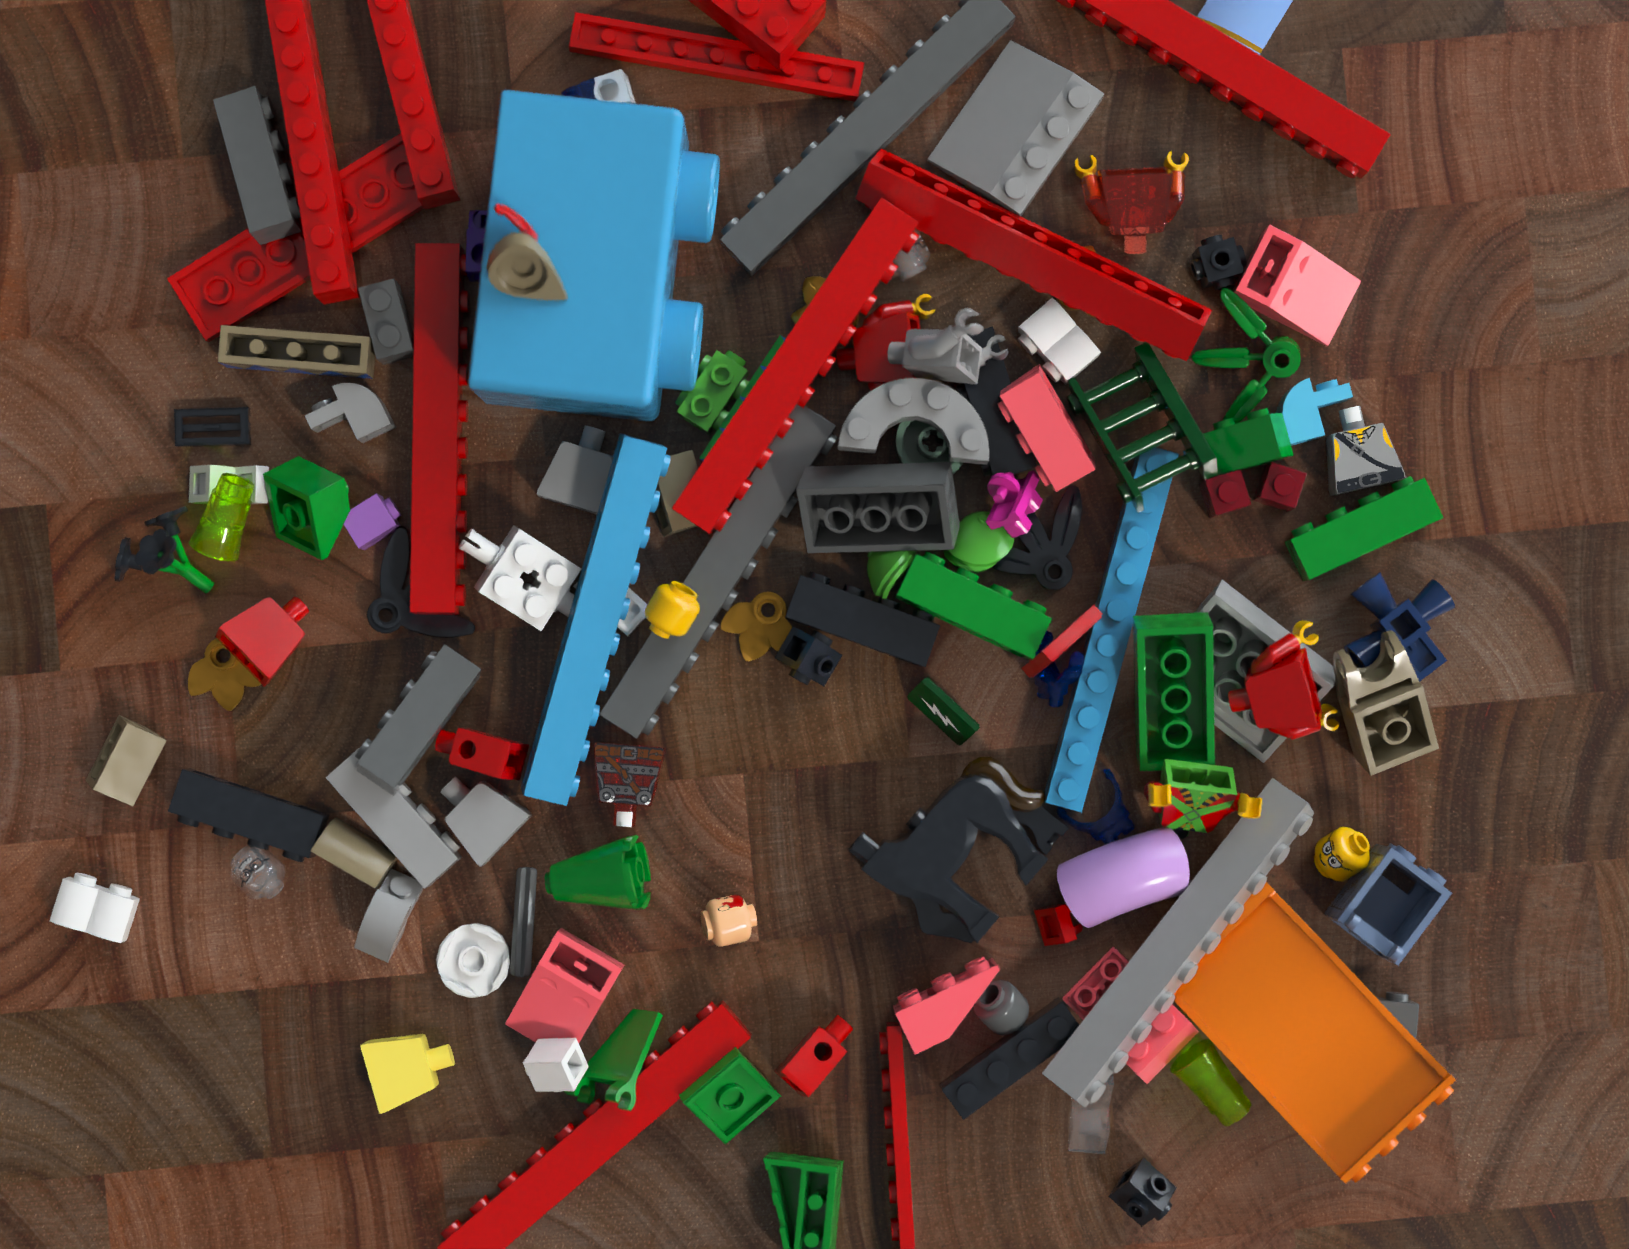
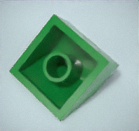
M297 456L263 474L276 538L320 560H324L328 557L350 512L349 488L344 477Z

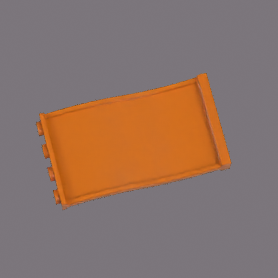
M1266 881L1261 891L1256 895L1251 894L1244 903V911L1240 918L1234 924H1228L1220 934L1221 941L1216 949L1210 954L1205 953L1199 961L1195 976L1187 984L1182 983L1174 993V1002L1345 1184L1350 1179L1356 1183L1372 1168L1368 1164L1370 1160L1378 1153L1384 1157L1396 1147L1399 1141L1395 1137L1405 1128L1412 1131L1427 1117L1423 1111L1433 1101L1440 1105L1454 1092L1451 1085L1456 1079L1409 1033Z

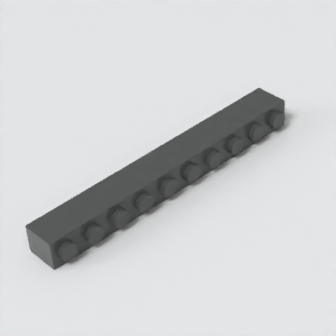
M960 0L958 3L960 9L952 17L948 14L944 15L933 26L932 31L934 34L925 43L921 39L918 40L907 51L905 55L908 59L899 68L895 65L891 66L880 77L879 81L882 84L873 93L869 90L865 91L854 102L853 107L855 110L846 119L842 115L839 116L827 128L826 131L829 135L820 144L813 141L800 155L803 160L794 169L788 166L778 174L773 181L776 186L767 195L762 191L751 200L747 206L750 211L742 219L739 220L737 217H734L721 230V233L724 235L720 239L721 246L751 277L869 164L881 148L885 149L1013 26L1016 16L1001 0Z
M797 405L790 416L795 421L783 439L776 436L769 449L774 451L773 455L762 470L759 468L755 469L749 478L753 482L752 486L741 501L735 500L729 510L732 513L730 519L721 532L716 530L683 582L684 585L696 592V600L700 605V611L688 632L680 637L670 635L668 639L651 632L600 712V716L633 737L639 738L642 733L649 736L660 719L659 716L655 715L660 704L663 701L668 705L680 687L674 682L683 670L688 674L700 656L694 652L702 639L708 643L718 628L719 623L714 621L722 608L728 611L736 600L739 592L734 590L737 583L741 577L748 580L758 565L759 561L754 559L761 546L768 549L779 530L775 529L774 525L779 517L782 515L787 518L797 504L798 499L793 495L797 491V486L805 467L813 466L820 453L827 456L837 441L838 437L833 435L836 425L806 406L802 408Z

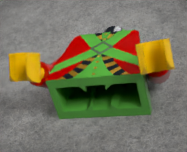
M1164 759L1160 783L1150 781L1144 787L1145 797L1151 810L1159 814L1160 824L1164 828L1172 829L1179 839L1186 838L1190 831L1209 833L1215 829L1220 820H1223L1235 811H1238L1239 816L1257 819L1261 816L1263 798H1252L1245 793L1237 792L1233 767Z

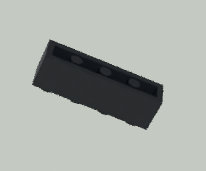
M992 326L983 329L977 335H967L984 348L987 346L990 338L995 336V332ZM998 343L992 347V351L995 353L1001 352ZM993 358L987 360L986 365L979 369L977 384L961 383V385L956 386V391L973 406L986 430L989 443V462L987 465L979 464L983 476H990L991 478L996 473L1011 472L1015 477L1035 470L1037 465L1033 452L1027 455L1020 445L1016 435L1021 433L1015 421L1012 420L1008 423L999 409L997 403L1002 401L1000 391L1011 383L1004 360H995Z
M811 571L808 577L800 576L786 614L787 619L917 666L926 667L940 625L933 623L935 616L914 609L913 614L910 615L898 610L900 603L890 599H882V597H879L878 602H874L864 598L866 591L845 584L843 590L829 585L830 578Z
M191 768L182 769L168 812L178 815L177 821L180 823L198 827L201 822L213 826L212 833L233 839L234 834L248 838L247 844L252 847L268 851L269 846H273L283 850V857L298 862H303L305 857H316V854L312 853L311 849L325 830L330 814Z
M1057 997L1028 1018L1019 1030L1005 1035L939 1083L941 1090L964 1120L1059 1051L1078 1028L1079 1023L1063 1001Z

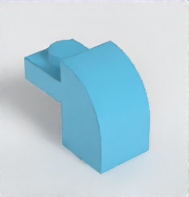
M1310 378L1290 388L1283 395L1276 413H1283L1291 446L1319 439L1325 435L1318 408L1345 402L1352 398L1353 395L1349 383L1338 386L1337 379L1315 385L1316 392H1313Z

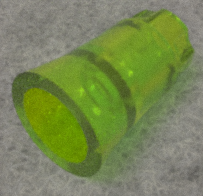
M222 473L216 488L212 489L202 518L189 540V545L195 551L221 561H236L239 559L242 535L252 504L250 499L254 484L247 478L231 473Z
M1204 1039L1194 1044L1172 1064L1170 1071L1198 1097L1208 1111L1215 1115L1225 1127L1241 1120L1250 1111L1249 1109L1252 1106L1250 1100L1243 1093V1088L1233 1077L1210 1039Z

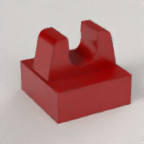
M1066 903L1045 906L1034 910L1044 946L1064 944L1076 940V935L1083 930L1082 924H1072L1071 911Z

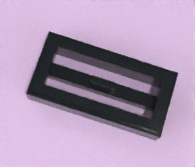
M250 408L174 409L175 446L251 445L249 433L251 430V423H249V416H251ZM240 416V423L183 424V418ZM241 431V437L184 438L183 436L185 432Z

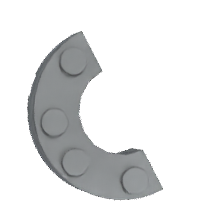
M906 378L891 381L866 394L854 406L846 418L838 444V450L875 454L880 438L889 428L900 422L916 420L930 424L941 433L948 446L949 461L987 465L989 462V443L986 430L973 406L952 388L942 383L922 378Z

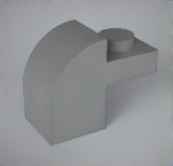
M340 383L332 386L338 400L334 402L332 398L322 400L311 407L313 412L305 415L310 428L317 433L347 419L356 439L362 443L396 428L384 402L366 387L355 383Z
M390 869L382 886L376 890L359 928L354 948L387 963L389 962L404 934L407 919L423 891L422 885L416 879Z

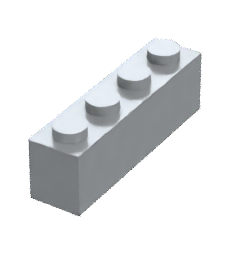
M358 748L332 771L326 779L425 889L431 886L462 858L461 854L457 851L461 848L460 844L448 831L442 834L433 824L436 818L424 804L421 803L417 806L408 795L412 791L405 782L393 796L357 772V762L359 759L355 755L359 750Z

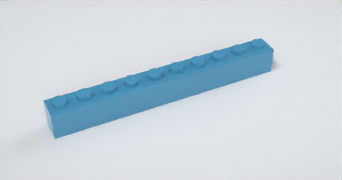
M619 434L520 789L524 796L567 806L569 796L575 797L578 791L580 776L576 775L579 761L585 762L589 752L590 741L586 740L589 726L594 727L598 720L600 705L596 704L599 690L605 691L609 681L610 670L605 668L609 655L614 656L618 649L620 634L616 633L619 619L625 620L629 610L630 599L625 597L629 583L635 584L638 578L640 563L636 562L639 548L645 549L649 539L650 527H647L646 523L649 512L655 513L659 503L660 491H656L659 477L666 476L670 464V455H666L667 447L661 444Z
M1155 447L1135 457L1131 476L1135 479L1178 458L1179 454ZM1173 477L1141 492L1144 510L1137 513L1132 502L1125 504L1123 501L1095 604L1101 611L1102 618L1087 633L1045 788V803L1082 813L1131 633L1133 616L1136 614Z

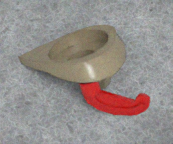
M496 204L494 211L499 215L504 214L522 233L512 232L503 237L493 247L486 266L491 284L498 291L514 297L538 300H567L568 296L562 280L547 252L537 242L538 235L532 226L513 209L503 204Z

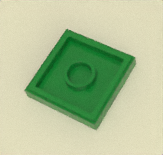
M735 1047L683 1091L679 1097L726 1144L778 1100L781 1095Z

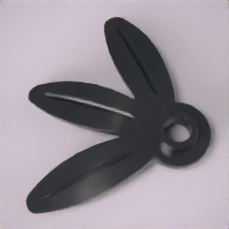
M1071 485L1064 493L1054 517L1051 541H1049L1044 527L1035 513L1028 514L1026 516L1032 522V526L1028 533L1020 535L1019 538L1030 553L1012 547L1009 553L991 568L1016 574H1036L1039 583L1047 589L1057 590L1065 587L1070 582L1073 574L1072 565L1068 558H1066V555L1075 541L1080 526L1082 514L1080 489L1077 486ZM1053 564H1057L1061 568L1060 576L1055 579L1051 578L1048 574V569Z
M403 526L397 527L384 551L380 570L381 597L374 600L368 608L367 620L372 629L382 634L395 632L400 626L419 634L439 638H455L473 634L475 625L456 615L413 614L410 612V584L402 590L409 561L408 531ZM381 610L390 611L392 620L389 622L381 621L378 616Z

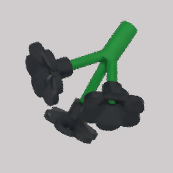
M186 506L145 521L144 523L147 527L161 526L163 529L156 530L153 535L144 536L140 541V550L136 555L132 554L130 550L131 539L127 537L122 539L115 564V581L120 582L123 580L125 573L130 568L143 570L149 575L155 574L157 571L179 574L205 594L212 589L214 582L190 564L178 536L181 531L177 520L183 513L188 511ZM175 549L180 559V562L174 559L173 552L175 551Z

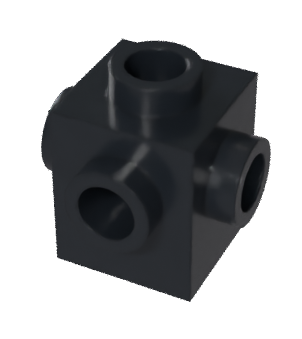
M1215 235L1201 240L1202 246L1195 250L1192 254L1193 259H1190L1191 270L1195 280H1200L1202 289L1214 286L1215 291L1236 285L1235 280L1244 273L1243 267L1247 265L1242 246H1236L1234 237L1223 240L1222 235ZM1222 254L1225 266H1220L1216 263L1215 255Z
M793 626L776 654L775 659L792 668L788 675L808 686L809 682L813 680L825 687L842 654L830 647L833 640L816 630L813 631L812 635H809Z
M1142 1158L1123 1172L1108 1197L1142 1227L1154 1218L1157 1221L1161 1220L1172 1207V1203L1169 1200L1177 1187L1145 1158Z

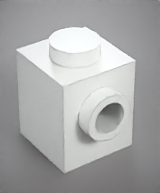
M576 1038L537 1039L523 1062L526 1074L529 1076L536 1092L575 1091L589 1067Z

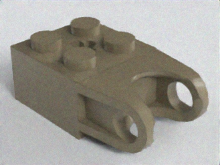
M1392 630L1381 634L1379 656L1367 667H1355L1351 657L1345 653L1344 649L1334 652L1333 666L1337 698L1354 758L1370 776L1439 749L1424 688L1417 678L1401 641Z

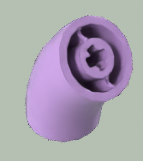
M1164 827L1129 836L1098 847L1059 864L1057 868V880L1063 898L1074 917L1087 928L1094 927L1137 908L1180 896L1188 887L1190 876L1188 859L1182 842L1172 829Z

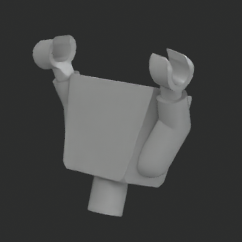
M966 308L958 312L954 326L949 325L945 329H909L906 333L905 342L890 343L888 361L890 364H903V367L917 378L977 384L979 369L986 365V361L991 358L1003 360L1008 355V349L998 353L992 351L994 344L1005 340L1002 335L991 337L984 348L970 338L967 334L977 335L982 332L983 327L979 324L965 326V320L968 317L980 315Z

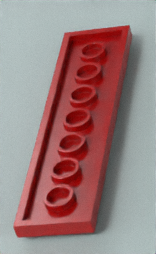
M401 133L339 171L352 253L424 209L417 197ZM247 228L167 278L205 341L209 343L219 337L221 325H238L311 279L303 229L300 233L260 245Z

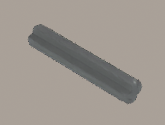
M519 867L516 871L510 966L511 975L516 977H527L531 973L537 870L533 867Z

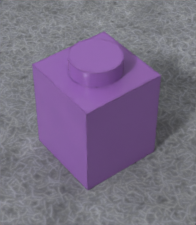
M376 493L350 510L344 526L357 547L365 551L401 526L397 518L402 515L390 497L384 500L383 496Z

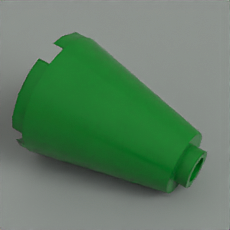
M637 835L626 836L552 864L550 872L545 874L547 893L552 894L556 901L633 910L645 909L648 907L651 892L644 893V882L651 881V873L643 842L636 843L639 838Z

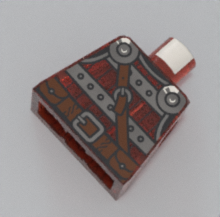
M594 742L599 803L615 804L614 826L635 827L637 806H653L667 747Z

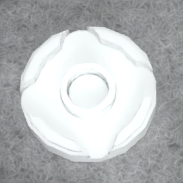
M474 923L462 925L450 932L439 946L436 961L439 974L446 987L457 995L475 998L486 996L501 986L509 973L511 955L508 944L499 932L490 926Z

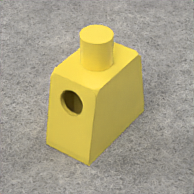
M425 1034L372 1039L360 1045L379 1114L385 1113L434 1089L439 1084L436 1071L455 1065L450 1045L446 1044L430 1049Z

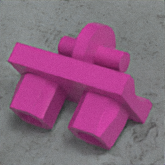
M1035 470L1029 471L1027 476L1022 479H1015L1014 474L1011 472L996 473L990 478L987 490L995 502L988 515L986 524L991 530L1003 526L1011 538L1029 532L1032 522L1026 515L1034 513L1039 509L1043 501L1035 490L1040 479Z

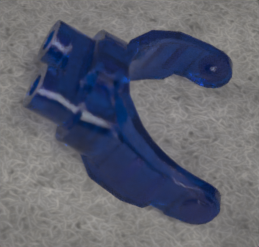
M1049 630L1046 631L1036 654L1053 640V633ZM1079 651L1072 653L1069 659V666L1062 673L1059 672L1055 661L1038 673L1034 680V684L1038 686L1037 697L1048 699V705L1052 707H1061L1063 705V695L1068 694L1069 685L1076 682L1082 674L1084 655Z
M1108 768L1104 769L1103 773L1114 785L1116 796L1112 809L1105 817L1096 822L1082 823L1070 818L1061 807H1058L1056 810L1059 817L1069 823L1071 827L1090 834L1096 841L1101 840L1105 845L1119 840L1117 836L1121 832L1126 835L1135 828V824L1129 818L1130 812L1123 803L1120 785L1116 782L1113 772Z

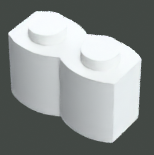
M1054 298L1047 301L1018 327V332L1021 334L1018 338L1019 343L1030 355L1036 352L1044 360L1045 364L1042 365V368L1055 383L1061 380L1065 385L1068 384L1069 379L1076 377L1098 358L1101 353L1092 340L1076 325L1069 314Z
M75 873L74 878H63L50 922L118 943L127 941L140 898L131 895V888L111 883L110 888H105L96 884L97 878L83 873Z

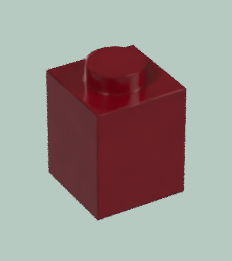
M1274 462L1268 463L1263 468L1253 501L1287 512L1296 509L1307 473Z
M1241 469L1199 483L1209 519L1251 505Z

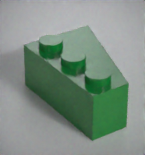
M770 1152L763 1159L769 1174L772 1188L771 1195L777 1210L783 1249H836L844 1160Z

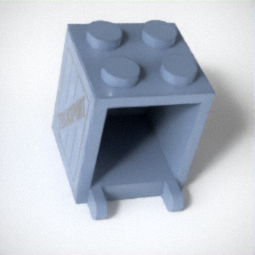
M1391 843L1388 846L1375 844L1370 851L1368 866L1349 879L1324 915L1379 957L1399 965L1452 892L1443 886L1446 880L1430 868L1425 869L1422 866L1417 867L1413 863L1417 858L1399 845L1396 847ZM1389 863L1415 882V885L1408 894L1381 875Z

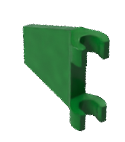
M632 1009L587 1063L589 1067L575 1091H565V1094L578 1096L577 1101L579 1103L590 1104L595 1096V1082L610 1084L611 1086L607 1089L605 1100L615 1103L619 1102L617 1108L631 1111L636 1103V1081L663 1015L655 1011Z

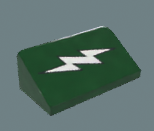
M924 677L907 696L912 704L957 745H962L980 728L979 724L928 677Z

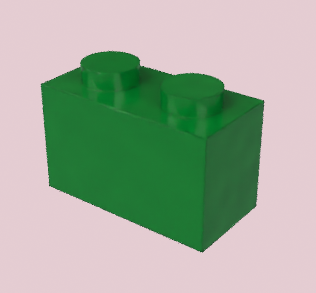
M1268 408L1247 413L1248 420L1235 424L1234 418L1213 423L1214 430L1203 433L1217 457L1218 474L1215 476L1240 469L1245 470L1294 456L1283 413L1269 414Z

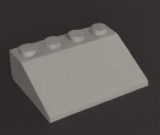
M1010 40L927 161L976 195L1022 216L1099 106L1104 93L1074 72Z
M1221 580L1194 612H1208L1213 624L1214 725L1262 763H1265L1287 737L1270 732L1268 728H1258L1252 709L1233 713L1230 708L1228 693L1230 690L1246 688L1244 679L1251 667V663L1272 643L1290 632L1228 583ZM1301 643L1300 649L1306 648L1319 701H1321L1334 686V666L1306 644Z

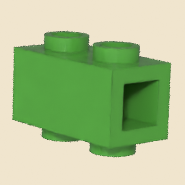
M716 350L713 357L707 354L699 364V378L696 381L695 388L692 391H682L675 404L680 406L676 411L678 416L707 435H710L713 428L718 430L729 413L726 409L733 398L738 400L749 383L746 380L749 375L748 370L743 367L746 361L727 350L725 355Z

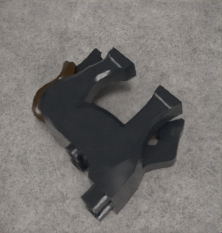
M979 757L971 761L964 768L961 777L944 789L926 811L919 808L906 823L910 830L905 836L896 840L882 839L877 844L862 832L849 847V851L863 862L860 865V869L890 891L909 897L914 901L919 926L924 933L955 938L968 943L973 941L978 943L998 920L999 914L977 901L951 878L969 855L975 843L977 831L981 830L995 836L1006 845L1013 856L1015 874L1021 883L1026 886L1048 861V858L1045 856L1053 848V843L1060 836H1063L1069 827L1043 808L1042 804L1045 800V791L1043 789L1033 790L1018 783L1002 762L992 757ZM1019 823L1025 824L1029 828H1031L1036 839V844L1043 852V854H1041L1033 846L1025 832V829ZM939 904L945 907L950 912H942L940 910Z

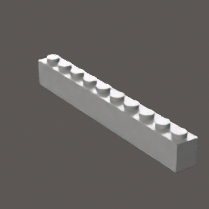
M1274 778L1269 781L1258 796L1263 798L1260 818L1241 817L1043 1071V1075L1084 1108L1101 1097L1106 1087L1104 1083L1113 1072L1118 1073L1125 1066L1129 1058V1051L1136 1042L1141 1043L1146 1039L1152 1029L1151 1023L1157 1015L1165 1013L1171 1007L1175 1000L1174 993L1182 983L1187 984L1195 976L1198 970L1197 964L1205 953L1210 954L1216 949L1221 941L1220 934L1226 926L1234 924L1240 918L1244 911L1243 905L1251 894L1256 895L1261 891L1267 881L1266 875L1274 865L1278 866L1286 859L1290 851L1289 845L1296 836H1302L1310 828L1314 812L1309 803Z

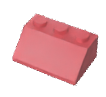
M1040 364L1000 391L1002 401L997 403L999 409L1008 423L1014 420L1021 433L1017 434L1016 437L1025 453L1028 455L1033 452L1040 465L1036 466L1035 469L1045 486L1052 484L1057 492L1095 470L1094 456Z

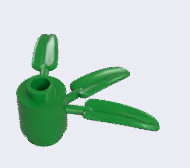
M1224 288L1220 292V298L1224 306L1251 339H1255L1258 336L1266 344L1263 353H1249V349L1245 347L1206 349L1196 351L1192 354L1191 358L1198 365L1217 368H1246L1249 366V360H1263L1264 367L1267 370L1259 381L1253 379L1246 385L1223 418V420L1234 418L1235 424H1237L1266 395L1267 388L1264 385L1271 376L1286 378L1293 375L1300 366L1301 356L1300 348L1295 340L1288 336H1276L1270 339L1264 333L1266 329L1264 321L1231 289ZM1278 354H1286L1289 357V361L1285 363H1278L1274 359Z

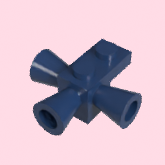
M1381 572L1374 575L1351 593L1357 601L1378 618L1370 625L1374 632L1344 646L1346 654H1349L1357 668L1367 667L1377 659L1380 653L1381 634L1392 630L1401 641L1419 682L1447 661L1426 634L1431 629L1427 623L1428 621L1455 608L1449 593L1436 580L1431 579L1412 602L1407 599L1397 605Z

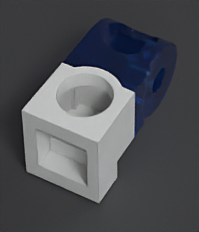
M622 69L580 82L581 84L569 87L561 92V96L636 104L629 78Z

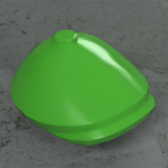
M976 511L959 521L960 528L954 549L944 550V556L958 568L960 567L974 573L983 572L994 566L1009 553L1013 546L1014 538L1009 536L1003 526L994 530L989 528L986 524L989 511Z
M916 550L868 553L867 574L875 596L887 599L890 589L900 580L913 562Z

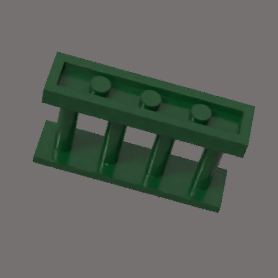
M1147 342L1134 348L1136 362L1132 364L1133 368L1084 392L1076 378L1073 377L1068 380L1071 394L1066 396L1072 412L1075 416L1082 415L1120 481L1116 486L1125 504L1132 502L1137 513L1144 510L1141 492L1190 468L1192 471L1198 469L1204 480L1218 474L1217 457ZM1138 381L1141 384L1148 383L1152 390L1149 392L1150 397L1101 421L1091 404ZM1155 410L1157 412H1165L1169 419L1166 421L1167 426L1116 450L1108 433ZM1172 439L1174 441H1182L1186 448L1183 451L1184 455L1133 479L1125 462Z

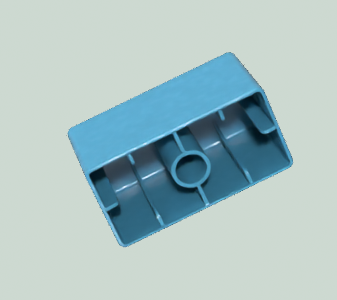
M512 90L502 91L468 381L469 388L486 404L653 421L660 413L662 388L692 391L695 388L702 341L703 305L699 302L673 300L672 298L679 240L707 243L712 239L718 197L720 158L712 153L689 151V140L684 117L678 109ZM496 204H503L513 209L532 226L538 235L537 242L547 252L562 280L568 296L567 300H538L514 297L498 291L491 284L486 266L493 247L503 237L512 232L522 233L504 214L499 215L494 211Z

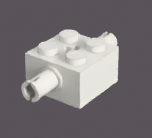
M514 525L499 546L475 532L474 529L469 530L466 537L478 544V546L475 547L463 539L459 549L486 565V569L474 586L478 592L540 631L543 630L552 614L557 610L567 617L569 616L574 594L569 592L570 586L581 571L580 567ZM523 572L528 574L532 572V576L535 578L532 584L526 583L523 586L524 581L520 578Z

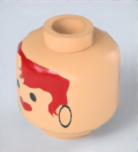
M738 894L710 900L706 905V910L701 911V923L706 940L712 939L718 947L747 941L751 936V927L757 926V916L753 904L747 905L745 900Z

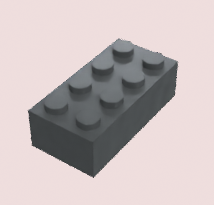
M951 462L805 467L797 486L807 553L954 549L960 523Z

